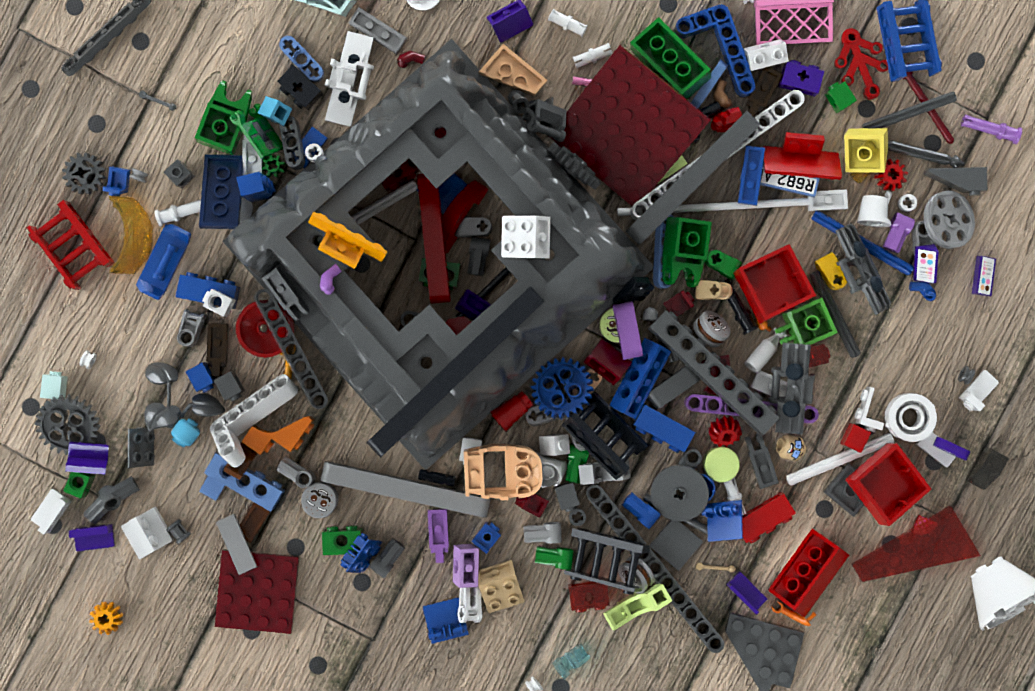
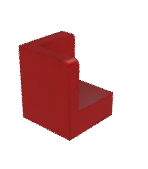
M849 423L840 444L861 453L871 432Z

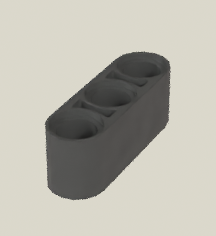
M684 366L652 388L647 398L655 410H658L701 379L687 366Z

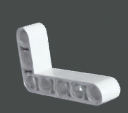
M282 374L211 424L210 431L219 454L232 467L240 466L245 460V454L237 436L297 394L298 387L287 375Z

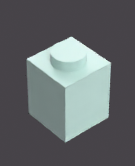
M50 371L49 374L42 375L40 398L52 399V397H55L58 400L62 394L65 399L68 376H61L62 372Z

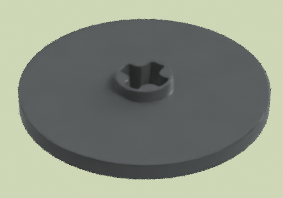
M674 465L663 469L654 478L651 486V500L655 509L662 516L673 521H688L697 517L705 509L709 498V489L704 477L697 470L685 465ZM678 489L681 492L684 491L683 497L675 495Z

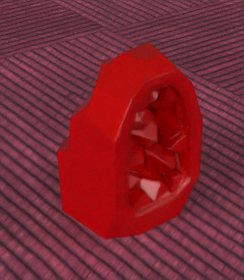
M739 107L726 110L713 117L711 129L716 132H726L742 116Z

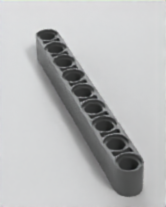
M746 111L625 232L640 245L761 124Z

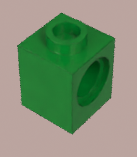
M838 81L828 87L829 91L825 94L836 114L857 101L845 81L841 84Z
M71 472L63 492L80 499L87 497L95 475ZM78 477L83 479L82 487L77 484Z

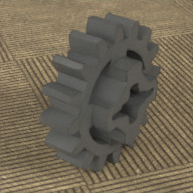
M77 153V158L70 156L71 162H65V165L68 166L67 169H62L66 173L62 179L68 180L65 185L72 187L71 191H78V194L81 195L84 192L90 195L91 189L97 192V185L103 186L100 180L106 179V176L102 175V172L106 170L100 167L102 161H96L97 157L94 155L90 157L88 153H84V156ZM86 161L90 162L94 167H88ZM74 180H79L82 186L77 185Z

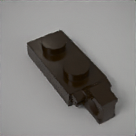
M770 67L763 68L755 84L754 91L747 99L746 106L749 107L748 112L753 117L757 111L761 113L766 108L783 75Z
M208 323L206 362H208L209 367H212V376L220 377L222 376V367H226L228 324Z

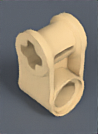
M700 280L695 287V300L729 299L733 292L732 287L726 282Z

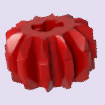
M888 159L885 173H879L874 176V179H880L877 186L884 184L883 190L886 191L889 188L891 192L895 191L896 188L901 189L902 183L907 182V179L903 176L908 175V172L902 170L905 168V165L899 166V160L893 162L892 159ZM888 173L894 174V177L888 176Z
M723 415L721 419L716 417V422H711L708 432L711 441L718 445V447L722 445L727 447L729 444L734 445V441H740L742 429L739 421L734 419L732 415L728 418Z

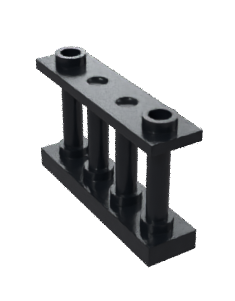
M594 391L591 393L593 398L586 399L589 406L579 416L576 413L572 414L564 421L562 426L617 480L630 469L625 463L633 453L638 455L649 445ZM592 412L601 419L593 429L584 422ZM606 425L614 432V435L607 443L598 436ZM619 439L628 446L620 457L612 450Z
M572 528L571 536L577 537L579 544L574 569L564 570V574L570 575L572 580L581 581L585 579L623 589V593L629 595L642 591V587L634 585L639 556L649 553L650 545L583 528ZM589 541L595 542L596 545L591 574L581 572L586 543H589ZM606 545L613 546L612 550H614L609 578L599 576L603 549ZM624 549L629 550L631 554L626 583L616 581L621 552H624Z

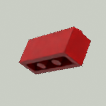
M777 493L742 516L743 541L745 543H754L760 539L759 536L765 532L768 534L774 531L779 523L782 522L784 524L793 519L792 516L796 512L784 493Z

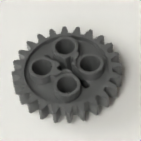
M555 142L548 148L554 155V159L573 178H577L584 185L588 184L595 190L601 184L600 180L595 176L596 173L577 154L571 153L566 147H561Z
M62 394L58 400L52 397L50 401L47 400L44 406H41L40 412L36 415L38 419L35 425L39 426L36 432H42L39 439L45 438L44 445L51 444L50 450L56 447L58 454L61 450H64L65 455L68 454L69 442L94 444L96 441L95 437H98L100 433L97 430L100 429L101 425L96 424L100 418L94 417L97 411H90L92 405L85 406V399L79 402V396H76L74 400L71 399L70 394L66 399H64ZM54 413H59L62 417H57ZM74 415H79L82 419H77ZM54 431H59L61 435L56 434ZM74 432L79 433L81 437L76 436Z

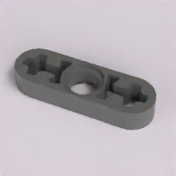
M289 115L284 126L279 124L287 165L294 170H299L305 165V154L299 123L294 117ZM288 122L293 123L290 125V130L286 127L289 125ZM296 138V145L289 147V140ZM295 156L299 158L296 160V164L292 162L295 160Z

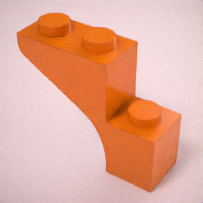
M307 416L274 432L263 430L254 425L250 428L242 443L260 455L271 450L274 445L272 443L273 440L292 452L294 449L298 450L304 442L302 437L305 433L309 434L315 426L312 424L315 419Z

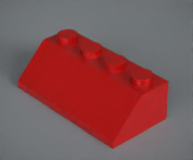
M811 529L768 591L794 611L806 617L847 560L849 554L814 529Z

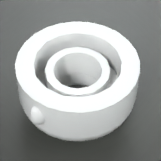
M905 393L893 398L884 414L885 427L888 428L889 432L894 437L908 442H917L927 438L933 432L937 422L934 404L926 397L913 393ZM912 408L916 411L917 419L914 425L908 427L903 423L902 415L905 410Z

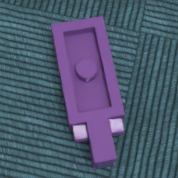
M447 509L428 510L429 549H431V553H435L436 563H444V552H448L449 548Z

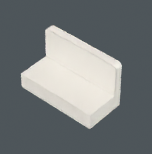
M51 489L31 518V521L40 526L38 531L44 535L50 533L71 503V500L57 490Z

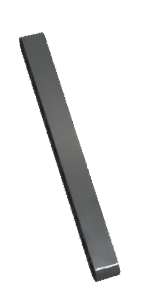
M589 484L586 487L588 499L619 538L625 539L628 533H634L636 536L635 542L647 544L599 484ZM592 488H598L600 490V493L597 497H591L589 495V492ZM604 503H610L612 505V508L609 512H603L601 510V507ZM616 518L624 520L621 527L614 526L613 522ZM650 548L649 553L644 557H639V559L644 561L649 568L653 563L659 564L658 571L652 572L655 579L654 582L662 584L663 579H671V584L665 587L672 599L671 603L711 652H721L724 649L722 637ZM677 593H682L683 599L679 602L674 601V596ZM689 608L695 609V614L691 617L686 616V611ZM700 624H707V629L705 631H698V626ZM712 639H719L717 646H710Z

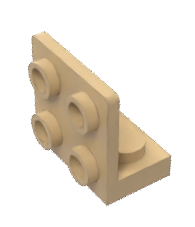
M512 560L478 570V586L488 613L524 603V597Z

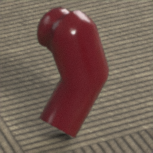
M407 51L399 55L397 64L401 68H406L408 63L412 61L423 64L426 55Z

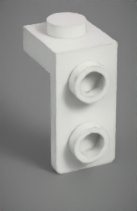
M983 370L959 396V399L964 402L963 405L968 410L981 411L985 407L982 401L999 382L988 371Z
M866 387L861 393L860 400L862 403L860 408L856 410L855 419L857 424L865 426V430L875 433L876 429L883 430L884 423L866 418L874 392L873 387Z

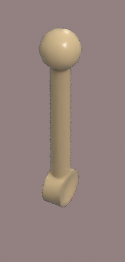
M700 562L696 564V569L699 571L702 569L725 570L730 573L736 571L733 565L723 567L703 565Z

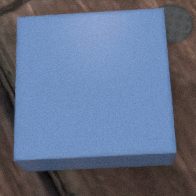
M208 476L199 492L217 501L225 485Z

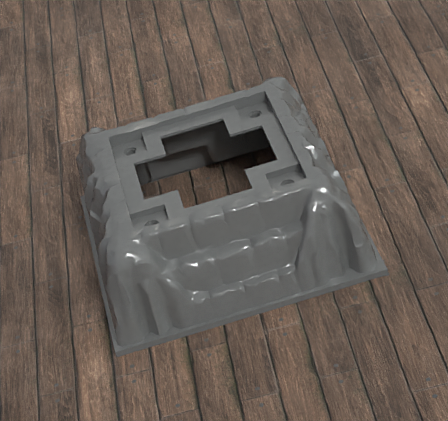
M452 38L324 151L323 156L317 157L315 163L311 162L278 193L261 205L252 216L241 222L223 240V243L264 289L269 290L262 278L278 266L302 300L305 301L310 311L307 314H303L296 304H293L292 306L297 309L301 317L297 321L293 319V322L384 424L394 417L530 286L545 301L399 440L425 470L488 416L490 411L497 408L533 376L541 366H544L547 361L551 360L613 305L612 299L633 277H644L653 269L651 262L579 181L566 172L563 166L554 159V155L548 150L547 145L539 136L527 129V123L513 110L512 106L485 76L478 74L480 70ZM438 129L446 130L445 137H436V131ZM410 158L436 189L468 162L515 216L550 217V250L554 252V258L546 260L544 258L502 257L501 241L491 251L518 281L474 321L456 335L436 311L428 305L398 332L344 271L349 266L318 250V247L315 246V238L317 236H323L324 238L326 232L308 223L312 213H321L332 222L340 223L349 231L359 233L366 240L374 243L348 212ZM334 264H337L342 272L333 278L334 292L327 295L320 288L321 275ZM424 357L432 359L433 364L429 369L424 368L421 364Z

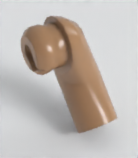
M719 79L713 97L721 107L728 108L731 105V99L724 92L727 82Z

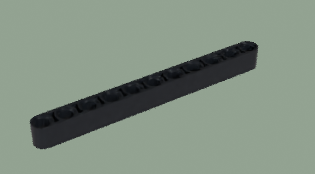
M530 286L366 442L371 449L381 458L545 302L543 298Z

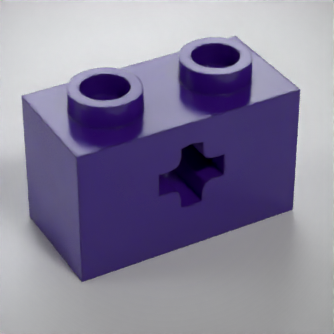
M790 60V62H786L783 66L781 73L783 75L780 78L778 87L790 91L798 90L805 95L815 97L819 94L824 71L819 70L820 67L815 65L807 67L801 65L799 61ZM800 74H803V76H802V78H804L803 81L800 80V79H801V77H799Z

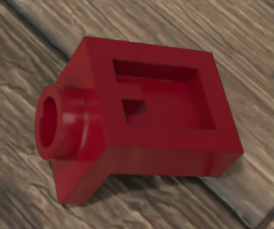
M682 290L664 302L663 305L668 313L671 311L678 317L694 306L692 303L694 299L688 291L685 293Z
M537 494L525 498L517 497L515 504L521 509L539 518L549 503L547 499Z

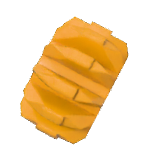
M104 601L101 603V606L96 605L94 607L95 611L90 612L93 618L89 620V623H95L92 630L99 628V634L104 633V631L107 635L111 634L112 631L116 632L119 629L118 625L123 623L119 619L123 616V613L117 612L120 610V607L114 608V602L107 604ZM107 615V619L109 618V621H105L104 619H106V617L104 618L103 616Z

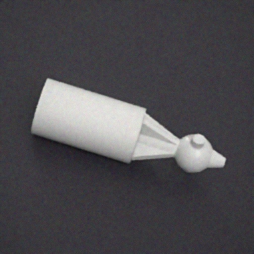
M786 330L777 334L775 332L774 336L764 339L744 362L746 367L758 374L777 351L779 339L788 337Z

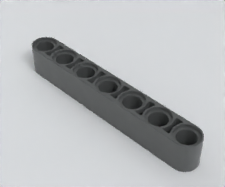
M267 289L256 291L254 301L309 404L316 409H323L328 403L327 395L273 294ZM262 292L268 294V301L266 303H261L258 299L259 294ZM272 309L276 310L278 314L277 318L273 321L268 318V312ZM280 327H285L287 334L281 338L277 335V330ZM289 344H294L296 351L290 355L286 352V347ZM298 361H303L305 364L302 371H297L295 368ZM307 378H312L314 381L311 388H306L304 385ZM316 395H321L323 398L322 403L319 405H315L313 402Z

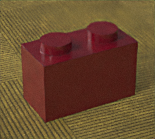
M603 339L597 343L584 361L586 365L612 385H615L621 379L632 363L629 359L623 360L622 354Z

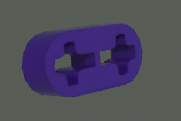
M936 437L933 446L965 461H967L970 455V451L940 437Z

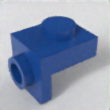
M114 166L109 167L107 186H104L102 191L109 192L108 195L116 197L128 193L131 170Z

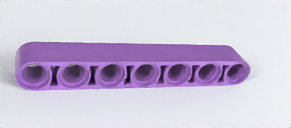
M689 394L684 400L685 407L690 411L739 416L735 411L730 412L727 409V404L719 396ZM693 397L698 399V405L695 408H691L689 405V400ZM738 398L739 402L742 404H745L747 402V399ZM712 399L717 401V407L714 410L708 407V403ZM762 401L766 406L772 405L777 411L778 404ZM806 405L805 411L810 409L812 417L808 420L804 417V423H814L818 419L819 413L815 407ZM755 407L753 412L755 417L759 418L761 416V410L758 407Z

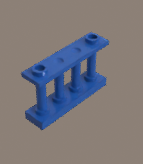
M918 0L914 3L915 6L894 8L892 1H885L876 7L891 82L903 79L907 76L906 72L928 69L929 77L942 71V62L938 54L928 0ZM917 14L918 25L897 26L895 16ZM920 32L922 43L904 46L900 44L899 35ZM924 51L926 62L904 63L903 53Z

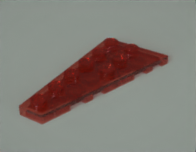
M948 506L928 518L929 520L909 529L851 565L859 579L865 582L981 555L953 508Z

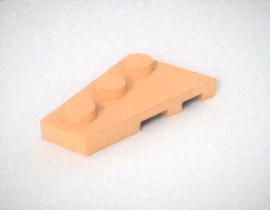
M504 44L501 45L478 73L532 96H535L547 83V79Z

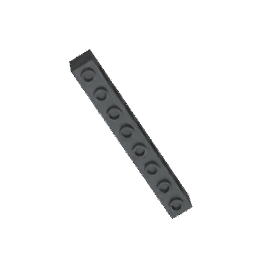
M665 310L648 330L760 436L764 435L779 419L776 415L778 412L770 405L767 407L762 402L763 398L757 392L753 393L748 389V383L742 378L738 379L734 375L735 371L730 366H724L720 362L721 358L712 351L710 353L705 348L707 345L700 338L696 339L691 335L693 333L692 330L686 325L682 326L677 321L678 317L670 311L668 313ZM668 327H674L677 330V335L674 337L670 336L667 333ZM683 340L690 342L691 348L689 350L682 348L681 343ZM697 353L704 355V363L696 361ZM711 367H716L719 370L717 377H713L710 374ZM726 380H730L733 383L732 390H727L724 387ZM740 393L747 396L745 404L740 403L738 400ZM754 407H758L761 410L759 418L753 415Z

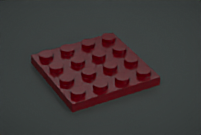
M223 549L215 627L291 634L299 556L252 552L258 567L239 575L229 551Z

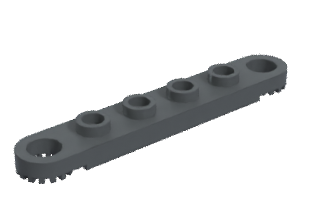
M132 0L131 3H127L73 53L74 56L70 57L69 60L67 59V62H64L61 70L67 76H72L86 63L91 62L100 50L105 49L114 37L119 36L128 24L133 23L137 19V16L149 6L152 0Z

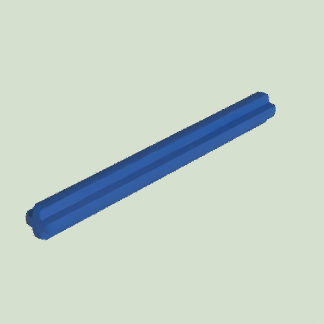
M815 211L811 218L835 234L836 230L844 227V225L820 211ZM859 235L869 254L905 275L912 273L914 269L912 265Z

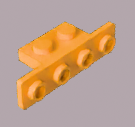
M313 212L308 221L309 224L326 232L318 250L354 269L363 252L381 262L388 252L380 244L366 240L363 235L349 231L344 225L332 222L321 213Z

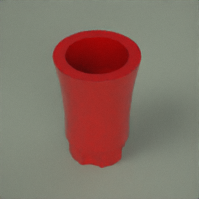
M521 391L517 396L514 395L504 404L490 411V414L500 427L507 432L534 405L526 394Z

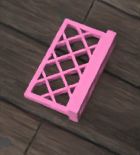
M755 0L756 45L771 42L775 37L778 40H782L777 34L784 27L792 34L787 40H782L786 44L833 42L832 3L834 0ZM820 7H827V16L822 21L815 13ZM801 8H805L811 13L804 22L796 15ZM782 9H786L792 14L785 23L777 16ZM760 10H767L773 15L766 24L760 19ZM812 16L820 22L814 31L806 24ZM793 17L801 23L795 32L786 25ZM774 18L782 24L776 33L767 26ZM823 25L828 30V38H820L815 32ZM803 26L811 33L806 39H801L796 34ZM766 28L773 36L768 41H760V33Z

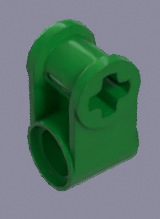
M719 250L709 251L708 258L705 260V264L730 280L735 279L734 272L743 264L738 259L728 256ZM716 255L717 262H713L711 256Z

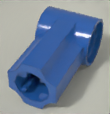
M632 492L621 504L649 530L661 516L651 505H647Z

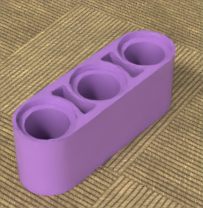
M633 302L614 304L613 311L623 360L643 356Z

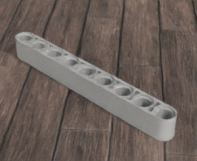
M324 461L320 481L479 517H487L491 498L484 499L481 498V495L470 494V497H467L463 491Z

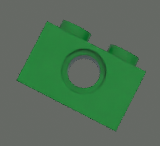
M357 525L346 526V529H338V526L327 527V530L322 532L323 555H345L348 549L358 554L351 545L354 544L353 542L357 536L362 534V528H358ZM344 535L347 538V544H340L338 536Z

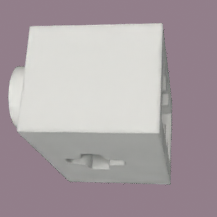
M780 39L743 48L751 71L789 62L786 42Z

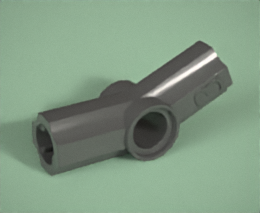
M130 476L115 486L106 485L102 487L98 492L99 497L84 512L85 518L91 523L96 524L108 511L117 509L123 499L140 490L134 478Z

